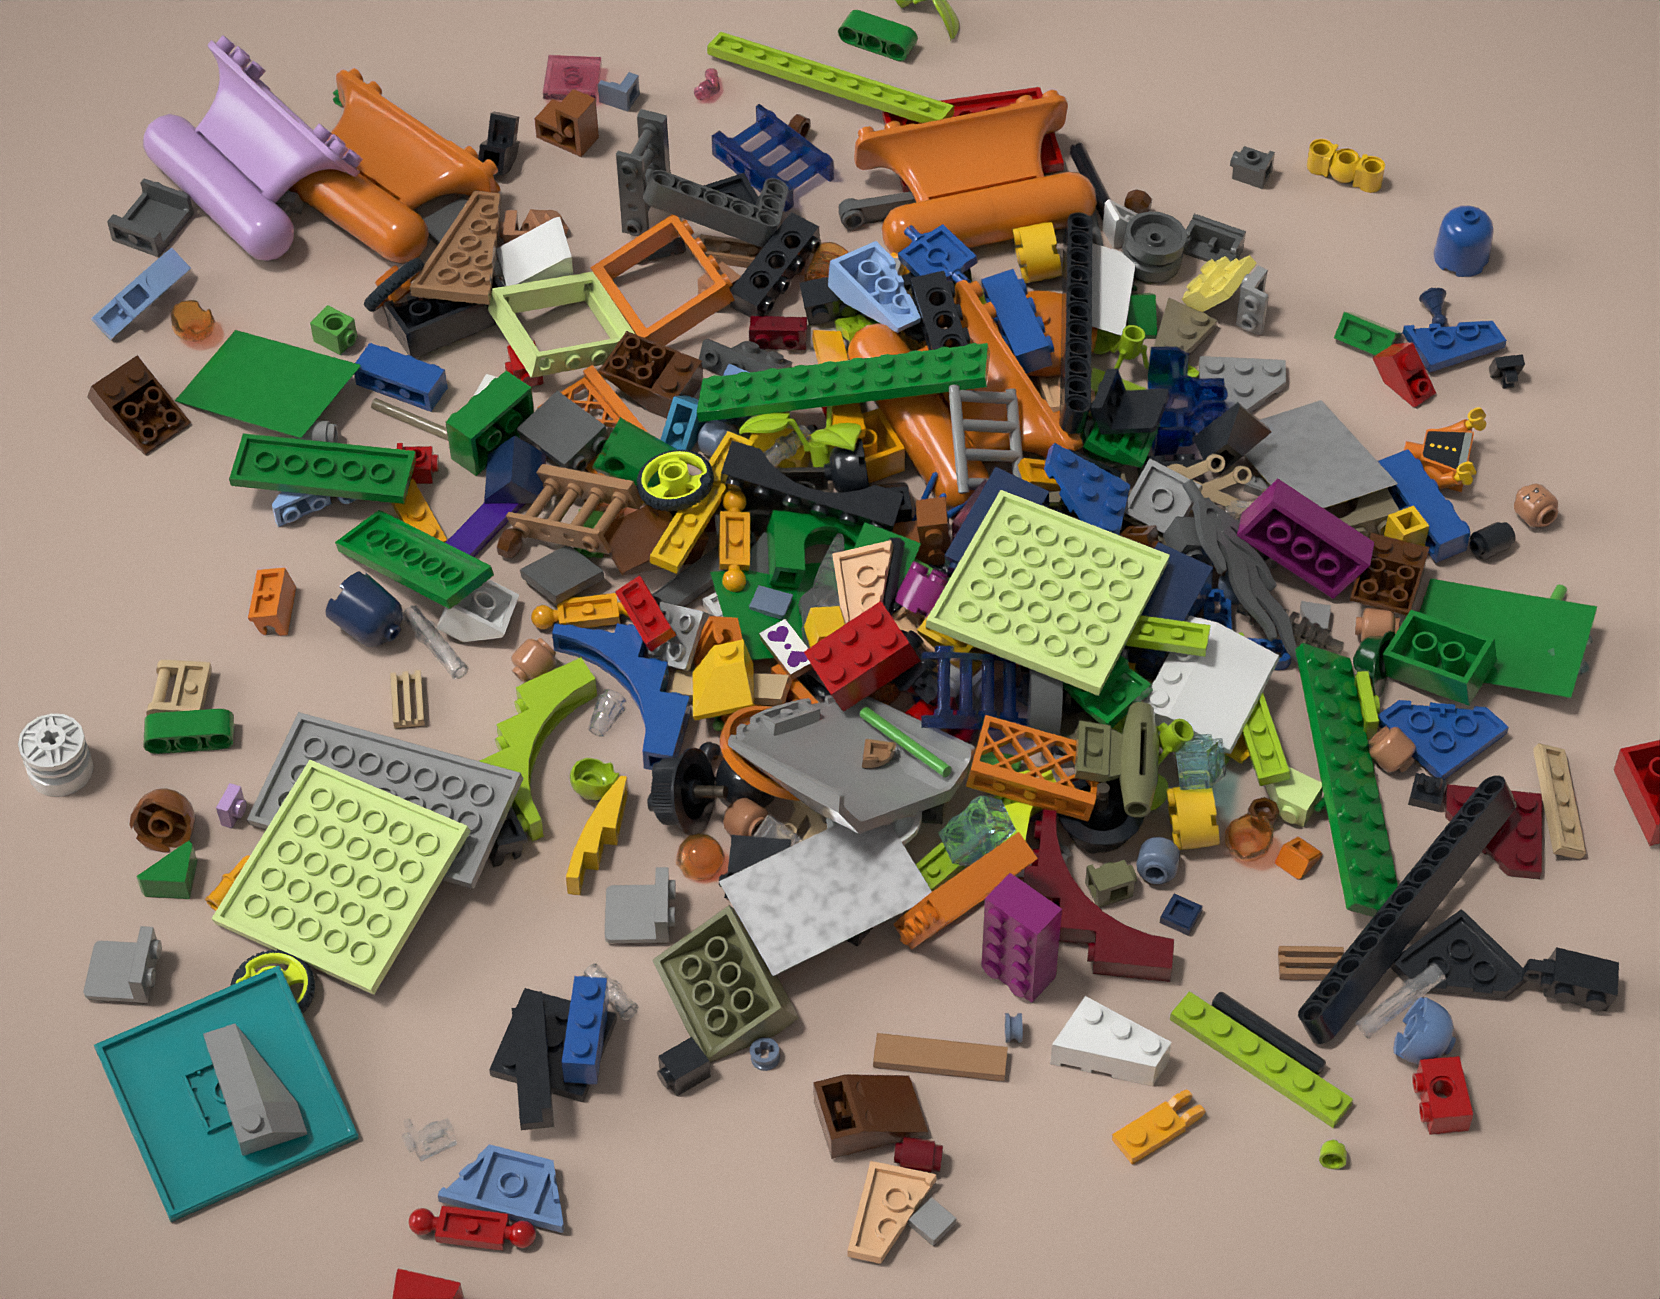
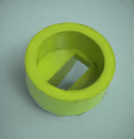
M1334 1139L1326 1141L1320 1149L1319 1162L1321 1165L1328 1169H1340L1346 1165L1347 1151L1345 1145L1338 1143Z

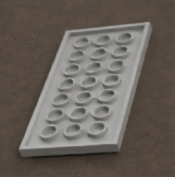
M298 712L247 821L252 826L267 829L308 761L312 760L467 825L471 832L442 880L474 889L523 781L521 773Z

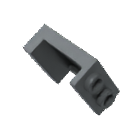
M144 178L140 182L142 194L123 217L113 214L107 223L112 241L159 258L193 216L194 212L190 195L184 191L175 190L159 182H153Z
M558 390L517 428L521 440L536 447L562 468L584 471L587 465L601 453L609 438L604 424Z

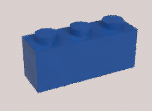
M369 343L355 362L361 365L354 374L356 385L432 412L448 389L445 369L435 364H428L417 360L410 355H403L392 351L385 346Z
M574 976L562 1056L564 1082L598 1083L609 1004L607 978Z

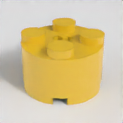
M1052 222L1012 229L1015 245H1020L1019 248H1015L1018 265H1024V267L1020 268V272L1025 284L1062 276L1060 256L1057 251V241Z
M1210 783L1166 789L1169 822L1172 824L1173 843L1176 844L1178 849L1188 850L1220 845L1219 828L1216 822V806Z

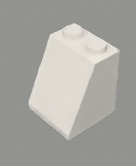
M560 217L553 218L496 249L498 260L495 261L494 271L497 277L502 278L501 282L504 286L573 275L572 257Z

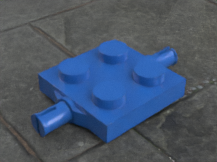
M943 224L933 231L924 234L918 232L912 225L905 229L904 234L912 242L908 247L898 252V259L915 277L945 271L947 281L957 283L961 280H966L968 283H971L970 279L963 272L977 264V257Z

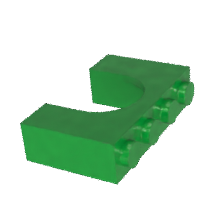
M773 510L767 527L769 585L799 588L805 573L804 550L806 548L822 544L836 547L841 551L854 549L863 526H847L839 522V519L835 517L822 518L813 514Z

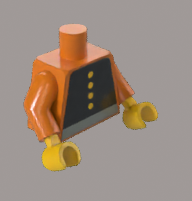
M1474 408L1468 413V420L1463 419L1451 426L1439 429L1426 430L1423 444L1406 441L1404 450L1409 449L1412 455L1421 461L1424 471L1430 479L1436 481L1439 490L1449 488L1462 492L1463 484L1470 485L1473 482L1472 475L1477 473L1473 463L1468 462L1474 436L1472 428L1477 431L1484 430L1487 424L1484 420L1486 414L1482 408Z

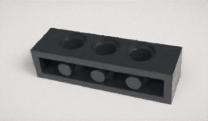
M791 212L730 289L735 299L730 303L731 308L748 317L769 314L778 296L788 290L792 278L796 273L800 274L806 260L811 254H815L821 246L819 226Z
M945 271L912 277L911 296L921 317L920 325L928 350L970 344L967 327L962 328L960 322L963 321L960 304H955L953 300L956 297L953 281H947Z

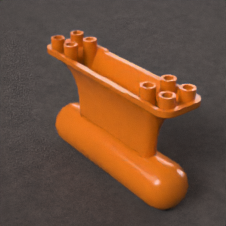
M355 68L349 72L341 70L336 75L339 99L344 107V111L331 133L347 144L346 147L353 150L363 159L356 167L360 173L354 177L339 170H320L300 179L288 189L290 192L298 193L304 202L387 260L403 264L418 258L427 247L429 237L428 226L422 217L413 211L414 209L433 198L455 193L471 196L474 191L498 193L501 190L493 177L498 172V168L492 160L487 159L481 162L478 160L477 152L471 146L462 149L452 141L446 140L381 96L382 89L375 81H371L368 84L363 82V76Z
M1049 90L1040 99L1032 100L1030 95H1024L1019 97L1016 103L1010 104L1007 107L916 125L901 126L898 121H892L887 123L883 130L874 131L870 126L861 128L858 131L859 138L855 142L854 161L856 167L861 170L875 168L892 170L907 184L916 203L901 205L890 210L882 226V236L889 252L898 254V252L911 244L912 241L904 234L905 229L909 228L910 225L914 226L921 234L933 231L943 224L965 246L972 248L1014 239L1012 229L1052 222L1054 231L1065 229L1069 215L1075 212L1084 213L1091 217L1095 211L1097 201L1095 188L1087 177L1078 172H1064L1044 176L1042 169L1041 146L1045 134L1057 132L1064 126L1068 109L1066 98L1059 95L1056 90Z
M966 280L957 282L955 285L956 297L954 298V303L961 306L963 321L960 322L962 328L967 327L970 344L988 343L990 350L987 387L967 390L1006 392L1005 390L1010 388L1016 389L1023 452L1035 453L1046 459L1048 450L1054 443L1068 450L1076 451L1081 449L1083 444L1079 434L1068 435L1060 427V410L1053 412L1046 400L1042 399L994 326L993 319L997 317V313L991 302L982 304L979 300L983 296L980 284L977 281L968 283ZM879 323L867 325L856 332L848 348L850 360L853 358H871L884 354L895 355L911 352L899 333L893 331L887 325ZM927 345L917 351H927ZM949 392L874 401L887 418L903 444L905 452L926 485L930 481L934 472L938 473L935 485L931 491L934 498H939L942 493H945L947 495V511L964 504L976 490H969L965 494L958 493ZM962 402L963 419L1008 421L1006 404ZM964 431L965 445L968 449L1010 450L1009 433ZM967 460L968 478L989 479L988 471L981 461ZM978 496L957 514L970 512Z

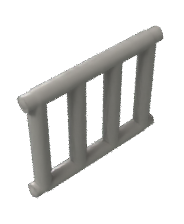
M949 386L956 478L959 494L968 493L969 490H982L988 481L987 478H968L967 460L1012 462L1013 475L1022 479L1017 466L1023 459L1016 389L1010 388L1005 390L1006 392L960 390V386ZM962 402L1006 404L1008 421L963 419ZM964 431L1009 433L1010 450L968 449L965 445Z

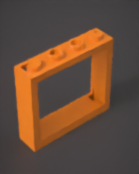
M673 214L590 267L634 333L664 346L735 300L729 290L733 285L725 273L720 275L717 272L720 270L718 263L712 255L707 257L704 254L707 252V249L699 237L693 239L691 235L694 234V231L685 219L681 222ZM680 236L711 278L714 285L646 328L613 279Z
M1018 832L932 891L893 923L901 936L899 940L913 950L983 901L1009 873L1016 876L1038 858L1022 835Z

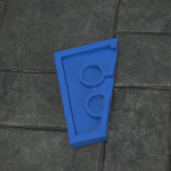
M1494 321L1459 322L1457 326L1441 327L1440 323L1429 324V328L1416 329L1414 325H1404L1402 332L1409 343H1414L1422 363L1429 373L1503 349L1507 341Z

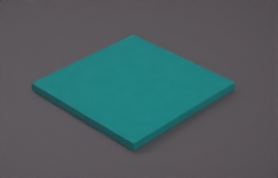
M279 965L94 1044L95 1051L170 1222L359 1139L358 1133ZM236 1024L297 1101L307 1135L242 1156L203 1034Z

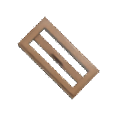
M1279 946V979L1323 980L1331 969L1312 968H1317V966L1334 967L1344 954V947ZM1286 966H1304L1305 968H1286Z

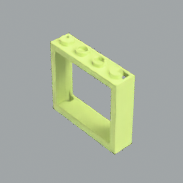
M593 271L492 289L488 311L531 378L587 368L591 365H603L626 331L635 334ZM585 301L610 339L539 352L515 313Z

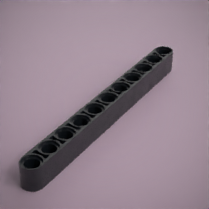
M1080 212L1069 215L1063 238L1059 424L1065 432L1071 434H1079L1085 430L1091 407L1093 221L1090 216Z
M1494 775L1480 783L1298 1011V1017L1312 1042L1316 1044L1327 1043L1337 1035L1517 807V802L1504 777Z

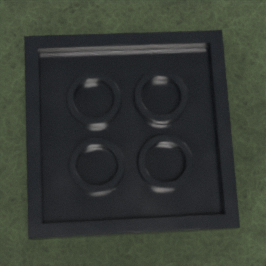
M524 988L516 1007L533 1006L532 992L538 991ZM543 993L552 1094L584 1102L591 1084L564 1082L562 1056L571 1001ZM607 1011L601 1058L617 1021V1014ZM511 1018L489 1071L492 1077L517 1084L513 1022Z

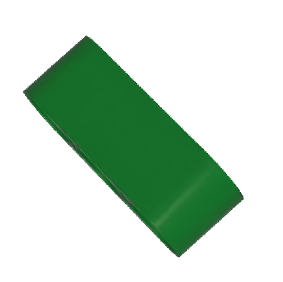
M852 10L838 29V36L843 42L896 61H904L918 41V36L912 28L861 10Z
M226 709L152 713L147 715L144 720L143 747L146 751L153 754L222 750L233 745L234 715Z

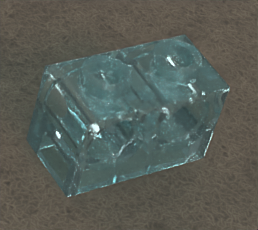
M1212 734L1195 735L1193 740L1186 742L1185 746L1176 752L1180 790L1212 788L1227 775L1222 738L1212 739Z
M980 795L974 798L969 803V806L959 815L951 818L938 834L952 864L969 867L999 846L1016 829L1002 800Z

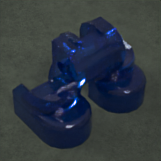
M1177 346L1151 347L1147 389L1165 388L1170 393V398L1160 421L1161 425L1157 428V434L1152 443L1153 456L1175 455L1178 447L1194 445L1193 437L1229 409V405L1224 401L1228 397L1224 378L1196 379L1188 376L1189 354ZM1174 399L1187 402V407L1171 408Z

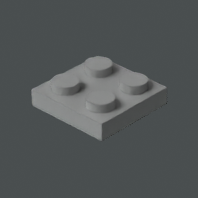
M1149 459L1127 499L1124 513L1148 526L1157 525V531L1164 534L1176 516L1187 517L1192 509L1191 507L1194 505L1182 486L1190 479ZM1194 482V483L1196 484V486L1198 487V489L1200 490V492H1201L1202 489H1203V486H1201L1200 484Z

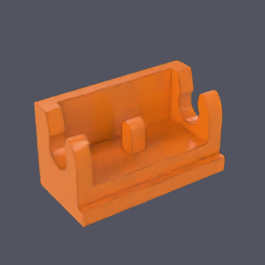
M285 567L257 570L248 619L250 622L253 621L258 631L263 635H267L266 626L274 627L280 636L288 635L296 585Z
M709 616L702 629L693 657L695 668H697L714 645L743 640L738 618Z

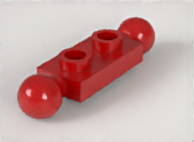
M441 1206L439 1217L434 1216L429 1209L418 1208L410 1214L408 1220L409 1228L417 1235H427L432 1230H436L435 1241L438 1243L503 1251L505 1239L510 1240L518 1248H527L533 1244L536 1238L534 1226L527 1221H518L512 1226H508L509 1215L506 1213Z

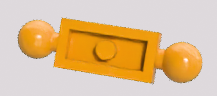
M730 490L723 497V506L727 511H720L719 570H728L722 578L723 586L729 591L738 592L746 585V576L741 570L749 571L750 512H741L746 506L745 495L741 491Z
M616 593L568 598L557 604L556 610H552V608L546 605H540L531 614L532 623L539 629H547L557 621L561 625H574L580 628L615 625L617 623L620 624L619 614L630 617L621 602H617Z

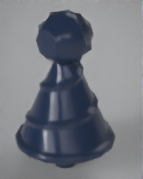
M1431 287L1420 295L1419 301L1434 315L1432 324L1440 323L1441 327H1445L1448 319L1445 315H1442V310L1447 294L1446 290Z

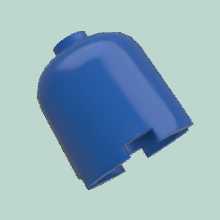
M1467 205L1453 208L1444 216L1433 253L1435 262L1440 269L1444 271L1447 268L1450 271H1454L1457 277H1471L1482 272L1483 267L1487 265L1490 259L1494 234L1493 222L1485 211L1478 207Z

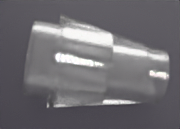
M606 689L603 694H599L588 730L594 735L604 737L606 732L626 710L624 706L626 699L618 692Z

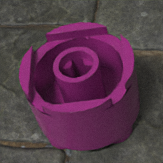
M913 561L897 592L895 601L914 613L918 612L927 618L947 585L949 576L936 569H932L931 573H929V568Z

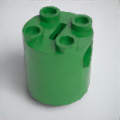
M620 417L592 468L605 476L634 481L637 486L639 471L648 460L660 453L677 449ZM658 471L650 478L648 488L660 484Z

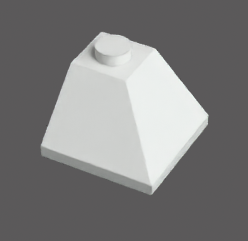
M489 579L481 587L461 600L459 604L451 609L445 607L436 629L462 642L502 638L506 632L519 594Z

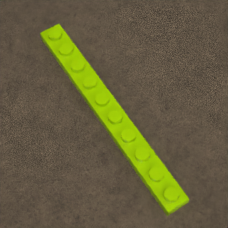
M721 31L707 45L708 55L919 123L951 118L954 115V105Z

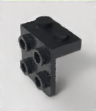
M1118 368L1107 369L1103 380L1099 383L1096 397L1091 402V416L1095 418L1101 435L1154 432L1159 426L1170 398V393L1165 388L1126 390Z

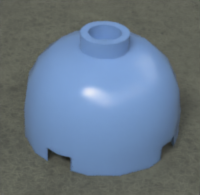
M1422 997L1418 998L1402 1021L1407 1025L1403 1035L1397 1032L1393 1050L1394 1054L1415 1064H1419L1420 1060L1440 1058L1443 1054L1448 1055L1456 1041V1038L1452 1036L1454 1025L1451 1015L1435 1001L1427 997L1425 999Z

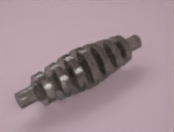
M1239 603L1237 613L1250 619L1249 624L1256 627L1258 622ZM1295 611L1291 613L1289 619L1297 647L1302 644L1303 640H1306L1305 644L1311 646L1317 644V648L1329 649L1339 654L1342 653L1345 643L1334 639L1331 636V630L1325 628L1323 633H1320L1321 625L1316 622L1309 629L1311 619L1304 616L1300 624H1298L1300 613ZM1260 625V630L1265 633V630ZM1275 625L1277 637L1275 639H1277L1279 636V632Z

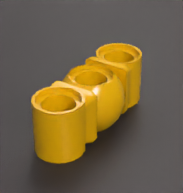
M1315 139L1310 143L1307 159V169L1310 173L1323 175L1326 178L1331 174L1340 183L1353 181V187H1359L1362 191L1374 193L1381 189L1385 170V162L1381 158L1368 156L1367 154H1363L1361 158L1356 151L1349 148L1338 150L1339 145L1332 144L1327 139Z

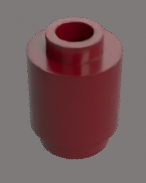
M903 1137V1143H896L894 1163H899L900 1167L928 1173H932V1171L940 1172L943 1145L935 1144L933 1140Z

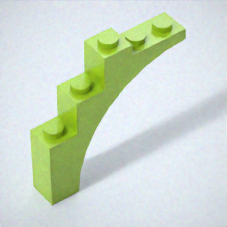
M581 657L516 687L517 700L514 701V705L518 714L496 724L498 737L495 738V743L499 752L479 760V762L521 773L523 781L511 806L524 832H527L532 842L544 837L542 819L531 796V776L536 758L545 740L556 726L576 708L597 697L595 677Z

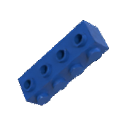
M1014 269L981 279L986 303L991 302L995 307L997 317L994 318L998 330L1025 373L1051 366L1050 353L1054 352V346L1050 336H1044L1043 334L1045 333V327L1040 316L1035 317L1036 307L1032 297H1026L1028 292L1023 278L1018 279Z
M1409 449L1379 460L1380 465L1398 483L1387 489L1399 511L1414 505L1428 523L1429 530L1425 546L1430 547L1429 554L1435 563L1466 551L1471 535L1470 528L1457 515L1451 501L1446 500L1439 491L1436 481L1430 479L1424 471L1421 461L1415 458Z

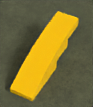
M620 776L602 797L586 822L574 848L567 870L566 885L568 894H581L586 869L599 870L605 844L617 846L629 794L627 776Z

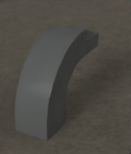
M1030 668L1027 727L1060 736L1063 681Z

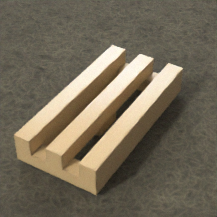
M415 670V674L410 675L409 671L402 672L403 675L397 676L396 672L390 673L394 729L425 726L421 670ZM410 683H415L418 719H412ZM398 684H403L405 720H400Z

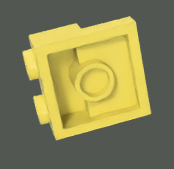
M1250 255L1240 261L1236 258L1231 262L1226 256L1217 261L1211 259L1201 267L1200 271L1202 273L1187 285L1186 288L1188 290L1184 293L1181 300L1188 307L1204 312L1229 299L1240 286L1246 274H1249L1257 263Z

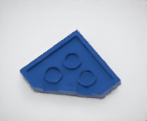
M1054 443L1048 450L1044 471L1049 479L1055 478L1061 488L1059 495L1070 513L1075 512L1081 521L1119 535L1130 484Z
M1398 700L1378 714V726L1381 729L1386 726L1389 729L1393 727L1400 728L1416 746L1412 757L1435 778L1441 777L1443 780L1505 736L1509 728L1487 707L1474 706L1473 710L1455 708V704L1430 702L1429 706L1411 705V701Z

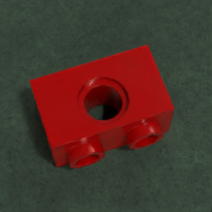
M1460 1056L1420 1060L1417 1073L1412 1075L1414 1092L1420 1093L1422 1101L1419 1103L1420 1119L1422 1123H1427L1429 1135L1469 1131L1473 1111ZM1436 1093L1444 1094L1447 1098L1438 1097Z

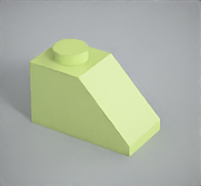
M1288 767L1290 771L1289 780L1268 784L1265 787L1270 800L1275 801L1278 806L1279 816L1288 823H1295L1304 828L1315 811L1314 806L1322 798V783Z

